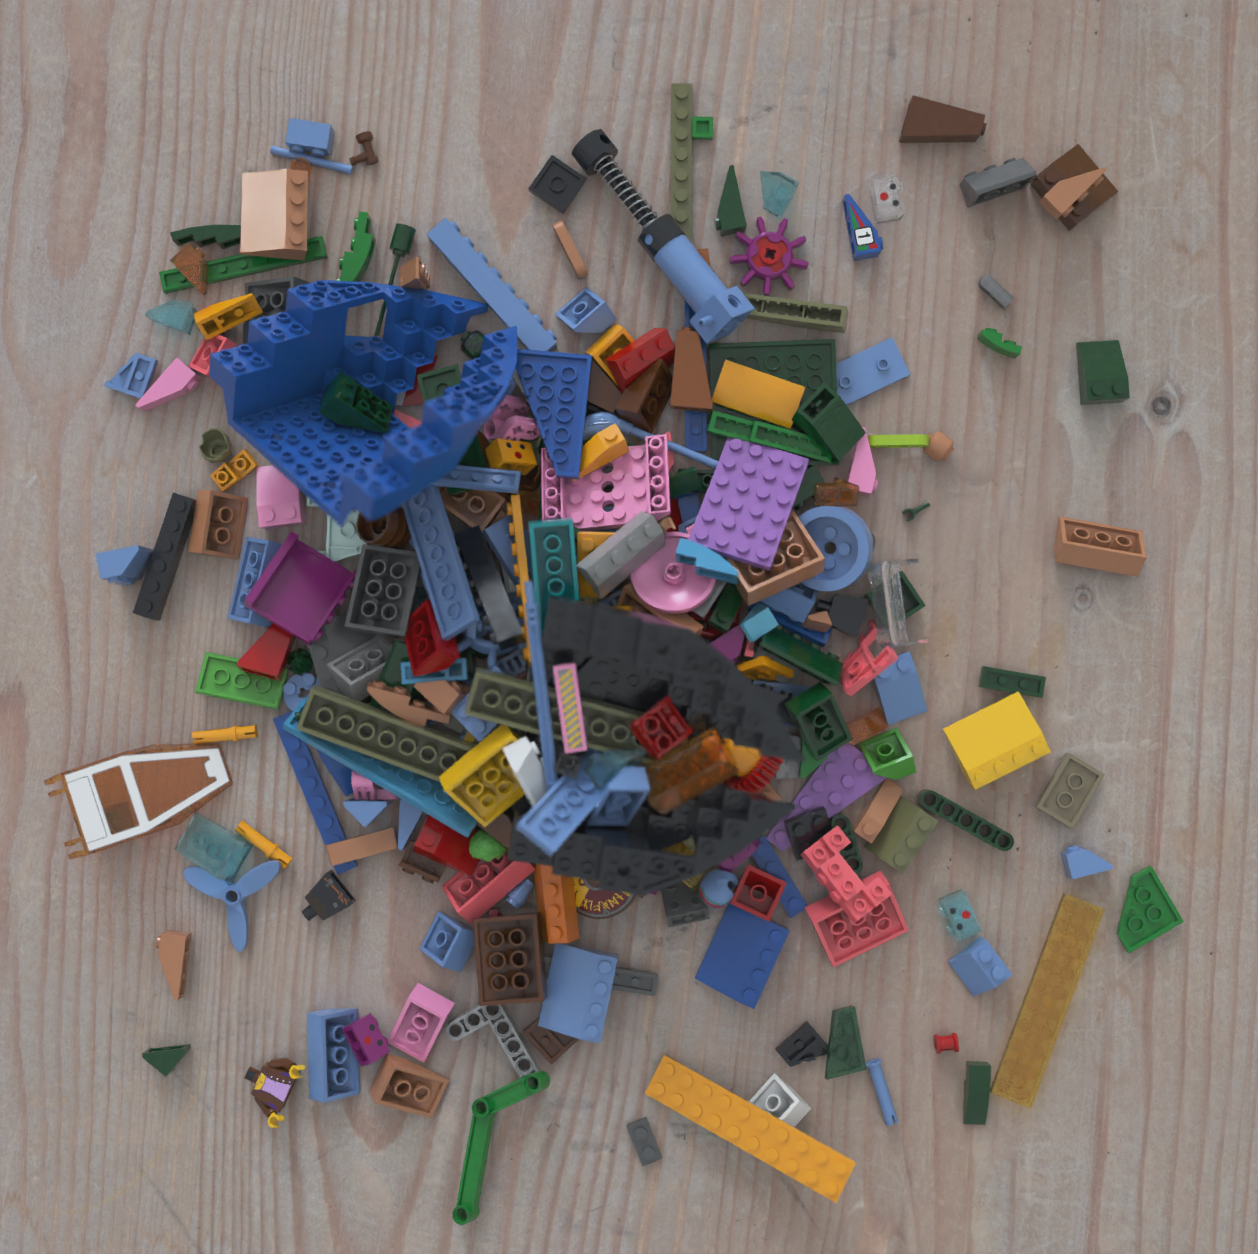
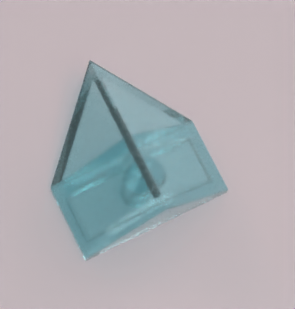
M760 171L763 209L781 218L796 193L799 182L782 172Z

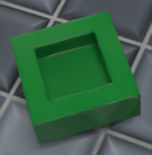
M692 117V140H713V117Z

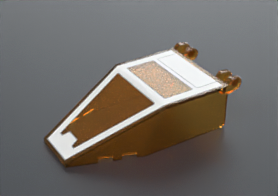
M152 744L52 776L44 781L45 785H52L62 780L64 788L53 790L48 795L53 797L66 792L80 835L79 838L64 842L65 847L73 846L81 841L84 850L72 852L68 855L69 859L87 856L179 825L233 784L221 744Z

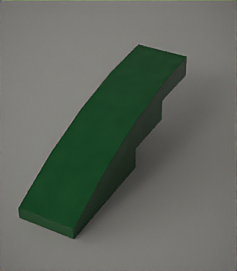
M241 225L197 226L170 232L172 241L177 246L195 241L200 248L217 243L222 249H226L240 244Z
M695 467L676 474L674 470L669 472L670 498L702 488Z

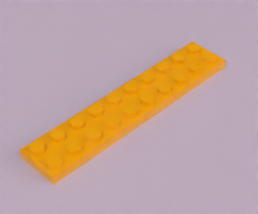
M666 1054L663 1056L645 1092L646 1095L837 1203L856 1164V1161Z

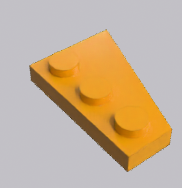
M578 532L577 564L615 532ZM577 568L579 596L598 597Z

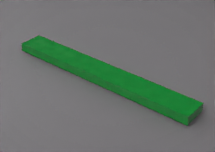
M319 236L307 239L305 260L238 254L161 271L159 274L163 292L167 294L325 259L328 256L324 238Z

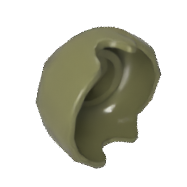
M218 428L209 429L202 434L203 441L199 445L202 456L211 463L223 462L232 450V444L228 435Z

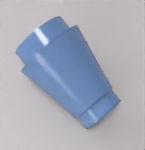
M525 878L507 894L508 897L505 900L519 910L521 906L524 907L535 884Z

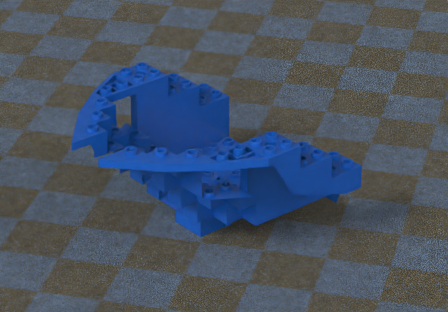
M318 280L313 283L298 285L297 287L287 289L285 312L249 321L247 344L210 354L209 377L223 388L228 424L342 528L351 512L358 510L368 520L389 514L456 467L481 425L489 421L507 394L517 364V326L484 335L480 357L463 364L460 384L444 389L442 397L424 402L421 425L409 428L394 415L397 394L413 389L416 368L433 362L437 340L466 332L470 318L487 312L488 304L425 289L404 288L372 282ZM381 299L386 302L387 311L383 340L378 336L345 335L348 308ZM339 372L350 376L355 382L368 388L380 399L386 400L393 407L386 433L337 424L319 412L325 389Z

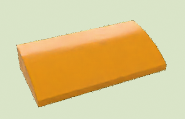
M725 360L712 397V403L791 429L793 423L791 419L799 407L805 387Z

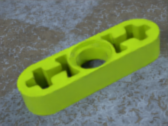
M924 434L868 436L870 448L929 447V435Z

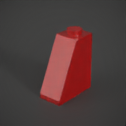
M272 624L237 663V667L240 671L281 681L287 665V658L291 653L296 637L277 625Z

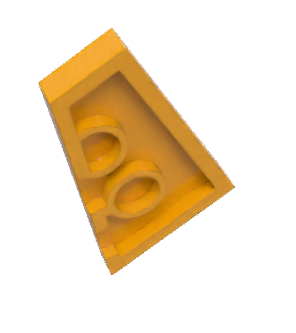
M758 656L756 659L743 661L742 664L736 665L746 678L755 681L758 678L772 681L776 680V676L783 675L786 679L793 678V669L771 660L768 656Z

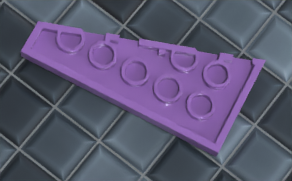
M850 743L844 744L827 755V759L816 768L791 802L796 804V809L775 824L766 836V839L784 851L791 846L784 820L821 806L826 809L828 819H830L887 777L873 774L864 754Z

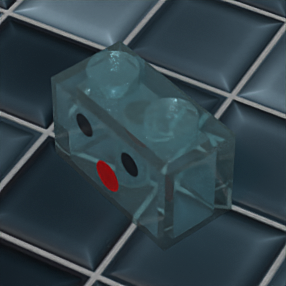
M960 889L938 899L940 903L938 910L941 916L946 917L948 921L946 928L950 937L954 936L955 939L960 941L982 932L964 890Z

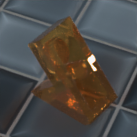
M834 477L833 483H816L814 505L857 506L859 485Z

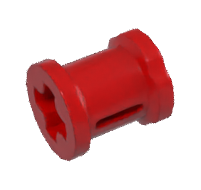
M956 1033L947 1036L934 1035L933 1040L936 1054H941V1051L950 1050L959 1052V1042Z

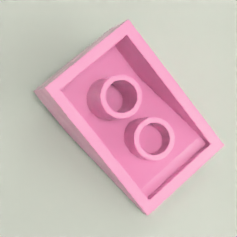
M274 465L257 467V513L259 527L266 530L306 525L302 491Z
M417 983L403 1007L388 1039V1043L424 1063L455 1003Z

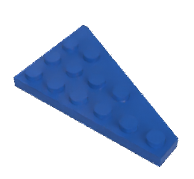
M517 349L516 372L558 478L579 479L592 355Z

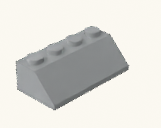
M640 511L576 566L598 598L602 599L665 546L664 532L652 514Z

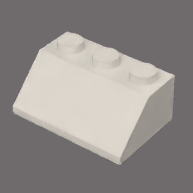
M525 736L502 749L530 803L534 807L546 794L543 758H537L536 755L540 754L536 744L534 742L530 744Z
M775 1073L749 1101L793 1127L811 1109L799 1094Z

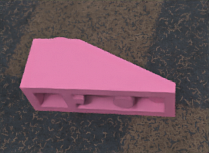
M176 357L135 406L143 411H147L183 396L198 386L201 377Z
M866 433L854 445L844 490L869 496L872 494V491H876L878 480L875 479L876 470Z

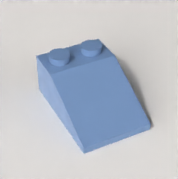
M910 651L898 654V659L871 680L887 725L927 711L919 677Z

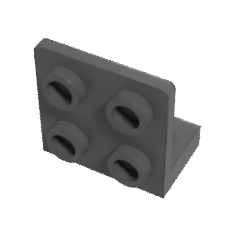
M701 874L661 889L668 927L710 919L708 906L699 895V886L702 881Z

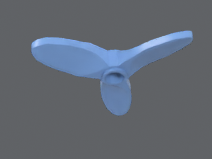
M271 860L260 864L243 875L234 884L223 875L198 866L184 869L183 876L190 885L200 892L222 899L226 903L228 930L235 949L241 952L247 946L249 929L245 899L248 895L259 891L269 884L279 873L281 863ZM232 890L237 893V899L232 896Z

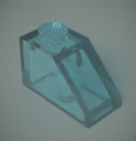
M182 299L181 302L171 300L147 311L145 316L151 321L190 335L195 323L194 313L198 311L193 307L194 304Z

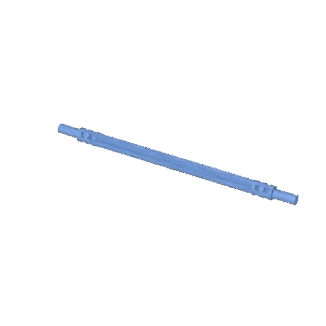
M533 581L524 582L527 602L525 604L526 622L547 793L558 781L538 603L535 601Z

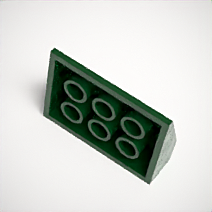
M780 625L758 639L755 647L762 648L781 660H785L790 665L798 668V670L828 686L838 685L843 663L839 661L840 657L831 652H828V654L821 652L820 646L812 642L809 645L802 642L803 638L793 632L790 635L783 632L784 628Z

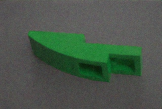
M359 211L358 218L354 220L356 235L351 240V251L353 252L344 251V258H340L339 269L342 271L341 277L337 278V281L360 282L368 268L376 242L373 234H368L371 220L368 212Z

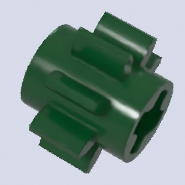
M299 648L297 652L292 651L289 654L287 665L290 666V671L302 676L303 672L308 673L312 669L313 660L310 652Z

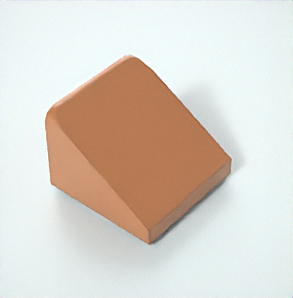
M827 611L808 615L802 626L820 632H827L832 626V622Z

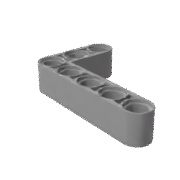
M477 1004L451 1019L446 1027L447 1037L452 1041H457L489 1023L519 1078L542 1071L504 1004L497 1005L499 1008L497 1012H491L488 1006H479ZM477 1014L480 1017V1021L473 1023L469 1016ZM506 1022L509 1025V1029L502 1031L499 1029L498 1024ZM454 1024L459 1025L462 1032L454 1033L451 1030V1026ZM515 1040L519 1043L520 1047L512 1049L508 1043ZM527 1059L530 1062V1066L523 1068L520 1066L519 1061Z

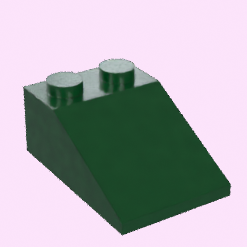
M1119 340L1077 342L1080 405L1122 403L1129 399L1128 374Z
M821 681L785 703L793 723L817 762L852 740L833 693Z

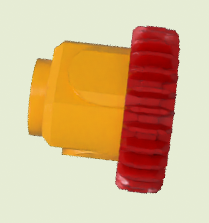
M706 731L704 733L702 744L705 756L713 760L714 765L724 770L722 774L726 781L725 783L732 790L758 794L760 789H765L766 784H771L770 780L773 777L776 778V772L780 771L779 767L784 763L782 758L762 756L754 748L734 746L731 739L708 736Z

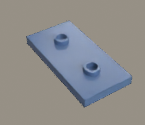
M893 337L836 364L837 394L846 405L911 375Z
M508 515L483 530L482 534L515 586L519 585L518 577H514L513 564H517L516 556H512L511 543H514V535L510 536L509 523H512V517ZM523 526L529 581H533L530 538Z

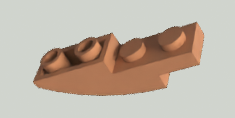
M374 680L373 683L368 682L367 691L370 695L396 716L425 727L427 719L448 724L450 715L441 713L435 706L426 705V702L414 699L410 701V692H407L406 688L401 686L388 687L386 683Z

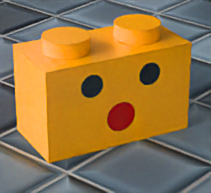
M497 438L485 449L490 468L521 471V475H526L537 465L532 445L529 442Z

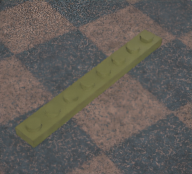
M671 83L670 215L691 242L692 84Z

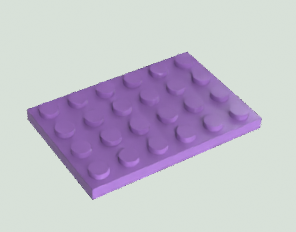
M728 437L688 540L703 545L721 556L770 571L808 467L809 459L769 446Z

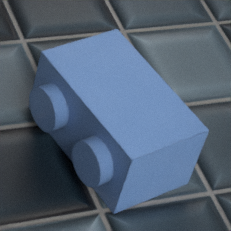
M289 118L285 143L292 152L302 154L303 152H309L317 157L330 156L334 130L331 124Z

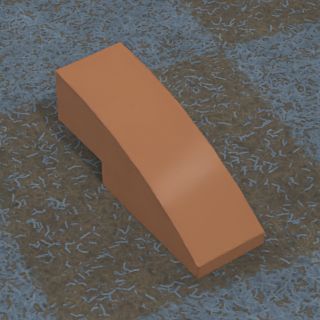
M393 827L326 845L331 866L398 848Z

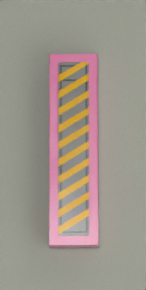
M575 662L553 665L565 753L586 751L587 745Z

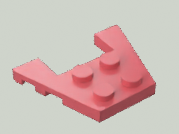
M873 619L868 623L870 628L866 635L861 634L858 638L859 645L854 653L850 651L843 661L839 682L844 692L850 696L854 695L898 659L895 651L888 645L874 659L868 647L879 636L882 629Z

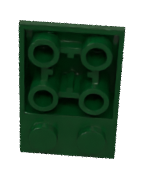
M339 372L326 387L319 412L337 424L386 433L393 407L386 400L380 399L368 388L355 382L350 376Z
M825 382L804 402L791 419L837 462L866 434L842 398Z

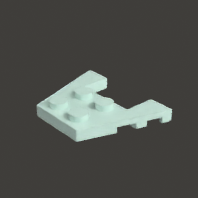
M307 496L306 506H308V507H318V506ZM360 511L351 512L342 528L327 515L326 551L318 552L334 562L360 555L362 545H369L362 541L357 534L356 522Z

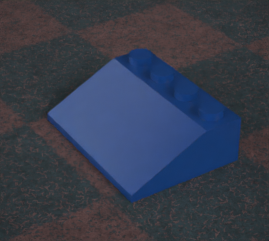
M729 903L695 979L733 1000L755 1009L789 934V929L771 919L766 921Z

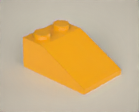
M615 323L585 353L592 355L595 363L619 389L605 359L633 342L634 339L624 327Z

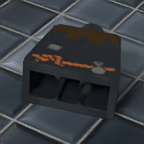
M331 869L305 896L310 905L302 910V914L308 921L317 914L324 921L349 907L356 900Z

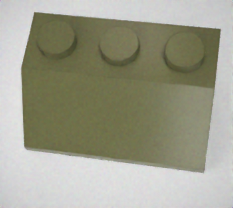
M900 796L872 844L867 842L864 848L903 874L939 821Z

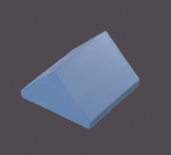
M350 798L343 801V806L366 827L372 824L393 803V800H355V798Z

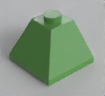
M897 727L858 742L873 774L898 780L916 773L913 755Z

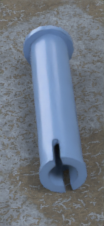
M872 1059L867 1061L865 1066L869 1069L885 1125H894V1122L898 1123L899 1120L896 1116L880 1063H882V1060Z

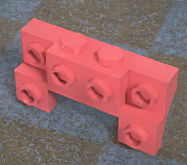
M837 825L800 855L816 874L817 881L828 889L831 899L842 907L853 923H856L892 893L879 877L867 886L863 884L839 853L851 841Z

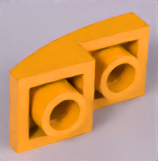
M243 449L229 462L223 463L210 476L221 491L225 492L254 471L259 464L247 449Z

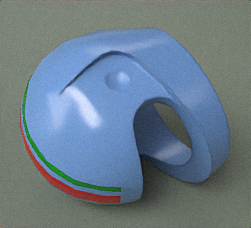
M712 870L707 872L699 886V895L702 901L711 908H723L731 902L734 896L731 890L738 886V879L736 875L727 871Z

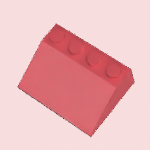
M881 870L861 881L867 886L879 877L892 894L856 923L852 922L842 907L831 899L830 895L805 907L833 968L909 931L890 884Z

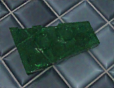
M851 1005L832 1010L825 1079L827 1080L867 1070L855 1006Z

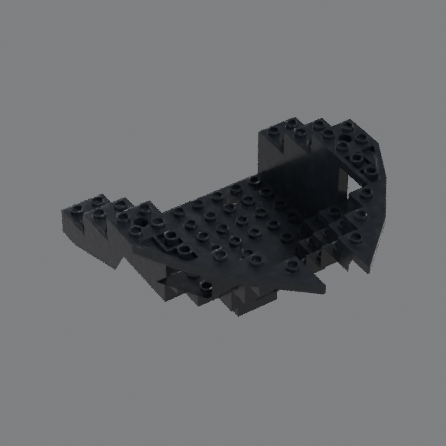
M549 595L546 619L542 631L547 686L556 688L550 681L554 675L553 665L575 662L577 672L592 656L616 659L617 662L603 700L604 702L646 713L661 699L670 696L671 703L690 728L706 730L708 736L731 739L734 746L754 748L762 756L805 762L804 757L768 700L726 656L690 628L679 626L648 614ZM719 680L725 681L724 687ZM526 731L529 743L534 742L540 752L537 756L543 758L540 734ZM553 738L559 780L585 751L565 753L564 742ZM606 753L622 767H645L650 791L629 825L587 826L586 821L590 816L589 814L552 856H549L516 829L517 824L533 808L525 794L514 805L508 860L552 866L553 875L596 880L597 889L643 896L693 878L743 851L796 809V804L774 801L763 794L726 789L723 782L701 779L698 772L679 769L677 772ZM692 835L695 844L694 856L660 851L688 840Z

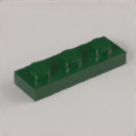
M982 666L978 687L1011 693L1019 692L1022 695L1043 698L1046 677Z

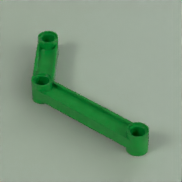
M545 1071L528 1074L473 1102V1115L456 1207L452 1212L453 1220L458 1225L467 1224L479 1216L478 1205L495 1113L546 1090L550 1085V1077ZM535 1078L538 1080V1086L535 1083Z

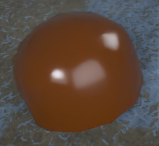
M538 463L526 475H521L519 492H531L540 486L541 467Z

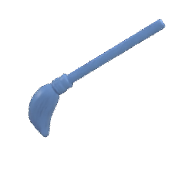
M598 412L586 416L583 441L592 438L598 432L615 423L621 433L626 436L631 434L645 440V436H653V434L633 426V423L618 419L611 413ZM667 440L668 450L716 469L717 460Z

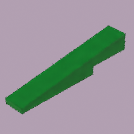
M714 410L710 412L705 433L724 438H736L769 446L801 457L831 463L832 456L807 434L756 420H746Z

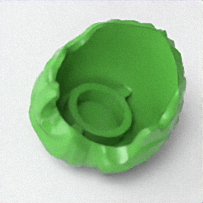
M483 829L476 832L469 843V852L472 857L488 862L495 857L499 860L508 850Z

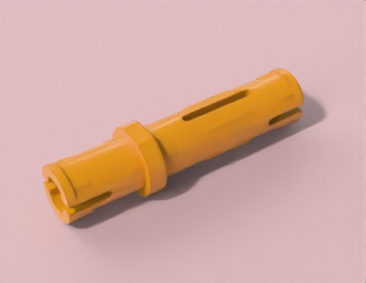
M233 725L230 728L193 731L192 739L195 738L193 740L194 745L228 740L238 742L240 739L258 738V731H255L258 728L257 725L242 727Z
M244 820L238 824L239 827L235 828V832H238L264 852L266 858L279 861L283 869H286L290 864L289 862H292L293 858L282 851L277 843L273 844Z

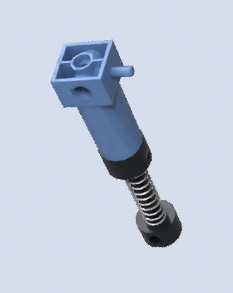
M602 129L593 130L585 135L575 145L571 155L588 176L602 174V181L606 180L608 182L607 187L611 186L613 188L612 193H617V199L623 201L622 206L626 205L628 207L627 212H632L631 218H636L638 220L636 224L642 225L641 231L643 232L637 241L651 259L657 263L696 313L689 322L707 344L730 335L755 309L738 286L729 289L725 287L670 214L657 218V212H652V206L647 205V200L642 199V193H637V187L632 186V181L627 180V174H622L623 169L617 167L618 163L613 161L618 153V149Z

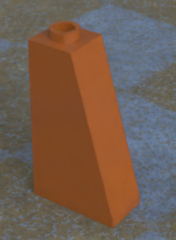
M683 327L682 330H677L670 409L712 412L713 404L699 333L694 331L693 328Z

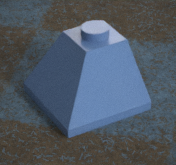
M587 287L555 314L574 332L602 333L617 320L606 302Z

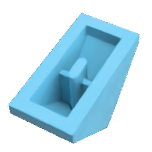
M757 603L740 624L750 643L778 626L769 608L761 603Z

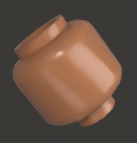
M936 431L934 434L930 432L928 434L929 447L923 448V452L936 462L945 461L955 449L952 447L954 444L953 440L942 431Z

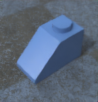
M1079 845L1066 847L1067 851L1060 852L1066 876L1070 879L1114 869L1111 863L1089 850L1079 847Z

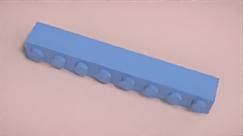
M444 218L427 233L430 242L478 296L488 304V307L507 328L517 326V339L527 350L552 352L557 348V342L555 341L557 337L550 329L546 331L542 327L543 321L538 315H532L528 311L530 307L522 298L520 300L517 299L514 295L516 291L509 283L504 284L500 278L502 276L495 267L491 269L486 264L488 260L481 252L477 254L473 249L474 244L467 236L464 238L459 233L461 230L454 221L449 222Z

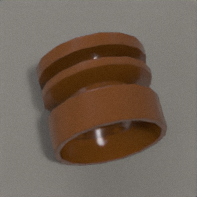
M397 507L389 514L373 520H368L361 512L358 514L356 522L357 534L365 543L393 549H402L408 544L411 534L403 508Z

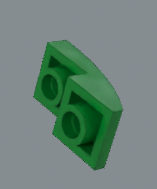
M985 328V330H981L978 333L977 339L997 353L1016 358L1021 354L1022 346L1016 345V342L1010 340L1001 342L1003 334L997 333L996 329Z

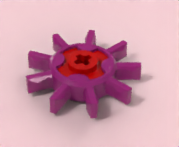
M761 216L756 219V228L759 235L754 239L749 238L740 231L736 233L735 238L748 247L745 255L730 256L729 259L730 264L747 263L750 271L743 276L740 282L742 287L748 285L756 276L764 280V296H769L771 281L779 278L785 287L791 291L795 285L787 274L789 268L795 267L800 270H807L809 262L793 258L792 251L805 244L807 239L805 236L788 242L783 236L787 229V219L784 218L781 221L776 233L766 231L765 223ZM766 253H767L769 256H770V255H773V259L771 260L770 257L765 258Z

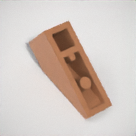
M886 778L853 824V831L872 844L904 789Z
M166 930L157 937L156 948L159 949L158 956L173 999L179 1000L184 997L192 933Z

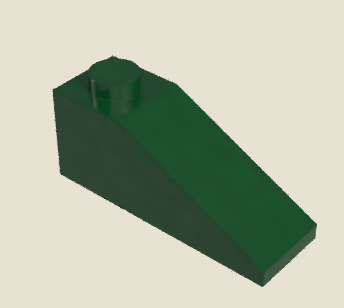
M734 165L729 166L717 218H714L715 229L720 231L721 237L736 234L738 231L745 232L747 227Z

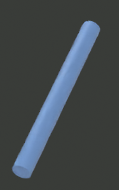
M271 146L270 154L347 174H352L353 166L292 152L291 150Z

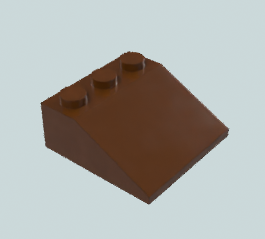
M1077 144L1039 173L1030 185L1043 198L1059 181L1099 168L1082 147ZM1104 174L1101 175L1104 179L1095 188L1091 185L1087 189L1089 194L1080 203L1076 200L1072 204L1074 209L1066 217L1063 215L1059 217L1060 221L1069 231L1118 192Z

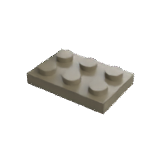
M1066 752L1034 807L1073 829L1105 774Z

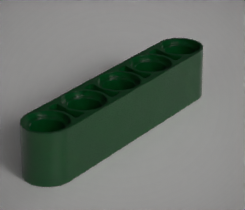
M923 789L918 793L917 801L919 805L1001 851H1008L1013 847V836L1003 829L935 791ZM926 794L933 796V801L929 805L924 803V796ZM946 804L951 806V812L948 815H944L942 812V808ZM967 814L970 821L967 825H962L961 817ZM987 825V834L981 836L979 833L980 827ZM1005 835L1006 843L1003 846H999V837Z

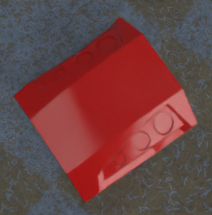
M670 696L661 699L645 714L630 723L632 733L642 747L655 759H659L694 732L671 703Z

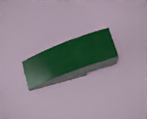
M966 1061L963 1124L985 1125L991 1083V1065L988 1062Z

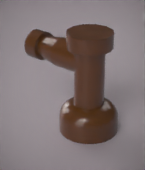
M367 131L358 134L356 140L360 145H363L365 152L355 157H350L351 165L354 166L366 161L367 165L378 163V157L375 156L371 145L373 140L372 132Z

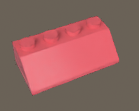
M507 850L499 860H497V857L490 862L480 859L472 877L458 872L442 888L457 913L472 925L473 919L480 918L536 868L532 863L508 860Z

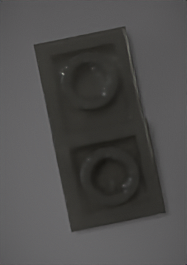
M587 747L586 751L565 753L564 749L560 754L554 772L575 779L589 748Z

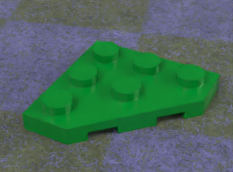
M1147 866L1133 874L1129 881L1116 935L1127 953L1133 952L1184 922L1152 866Z

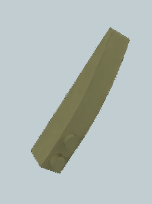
M743 293L755 308L746 318L830 332L845 333L849 315L847 306Z

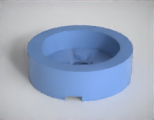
M821 506L812 508L798 517L825 558L824 572L801 583L818 591H836L854 584L866 573L873 558V538L869 527L858 514L841 506ZM828 542H833L836 545V551L833 554L826 552Z

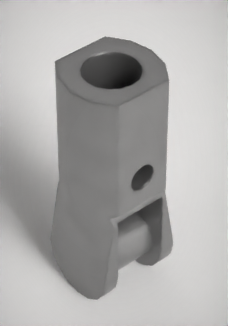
M985 275L980 279L978 283L980 289L990 295L1003 309L1014 299L991 276Z

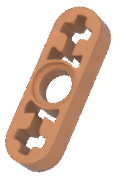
M561 220L553 224V230L578 279L587 276V269L564 223Z

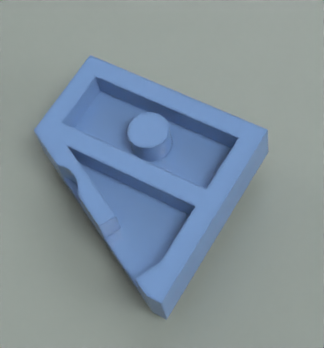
M135 353L129 359V362L123 365L110 381L107 380L104 386L141 399L149 389L158 360Z

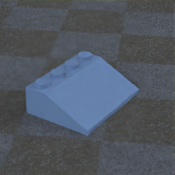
M556 943L546 985L547 998L542 1004L538 1026L577 1039L600 1043L618 954L567 943Z

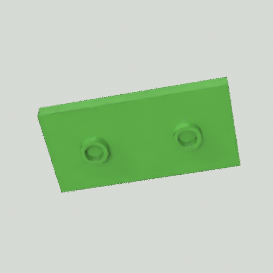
M209 652L205 653L195 689L196 694L279 710L284 692L283 687L286 684L289 669L285 668L282 680L277 681L240 671L237 667V663L240 660L238 658Z

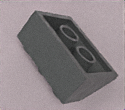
M1012 158L1005 161L1004 165L998 167L991 165L986 167L983 172L977 173L973 171L966 174L960 183V187L967 207L1027 188L1037 175L1036 171L1024 158L1018 160Z

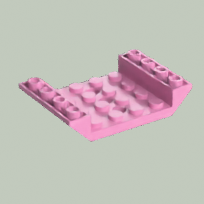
M667 434L645 436L646 445L628 446L630 452L576 481L568 478H558L547 449L541 448L542 520L572 518L573 526L585 532L621 528L640 511L652 514L656 521L669 515L671 511ZM606 466L613 467L610 473H603V469ZM607 485L614 486L613 490L608 493L603 491L604 487ZM607 504L615 505L612 511H604V507Z

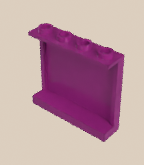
M291 531L245 598L244 606L311 646L314 641L318 642L324 633L322 628L325 623L329 625L336 615L333 613L337 606L341 607L345 602L347 590L353 589L357 571L354 570L352 573L298 540L299 535Z

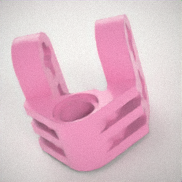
M511 395L505 396L489 421L484 423V435L487 439L491 440L497 438L519 441L520 439L533 440L540 435V431L535 419L523 417L529 411L525 400Z
M352 770L351 783L355 800L399 799L398 796L384 788H376L377 784Z

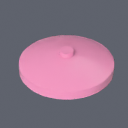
M667 532L664 534L665 546L631 573V582L636 595L645 605L655 611L666 614L686 613L703 604L715 587L716 579L695 575V566L676 562V550L680 538L688 540L690 534Z

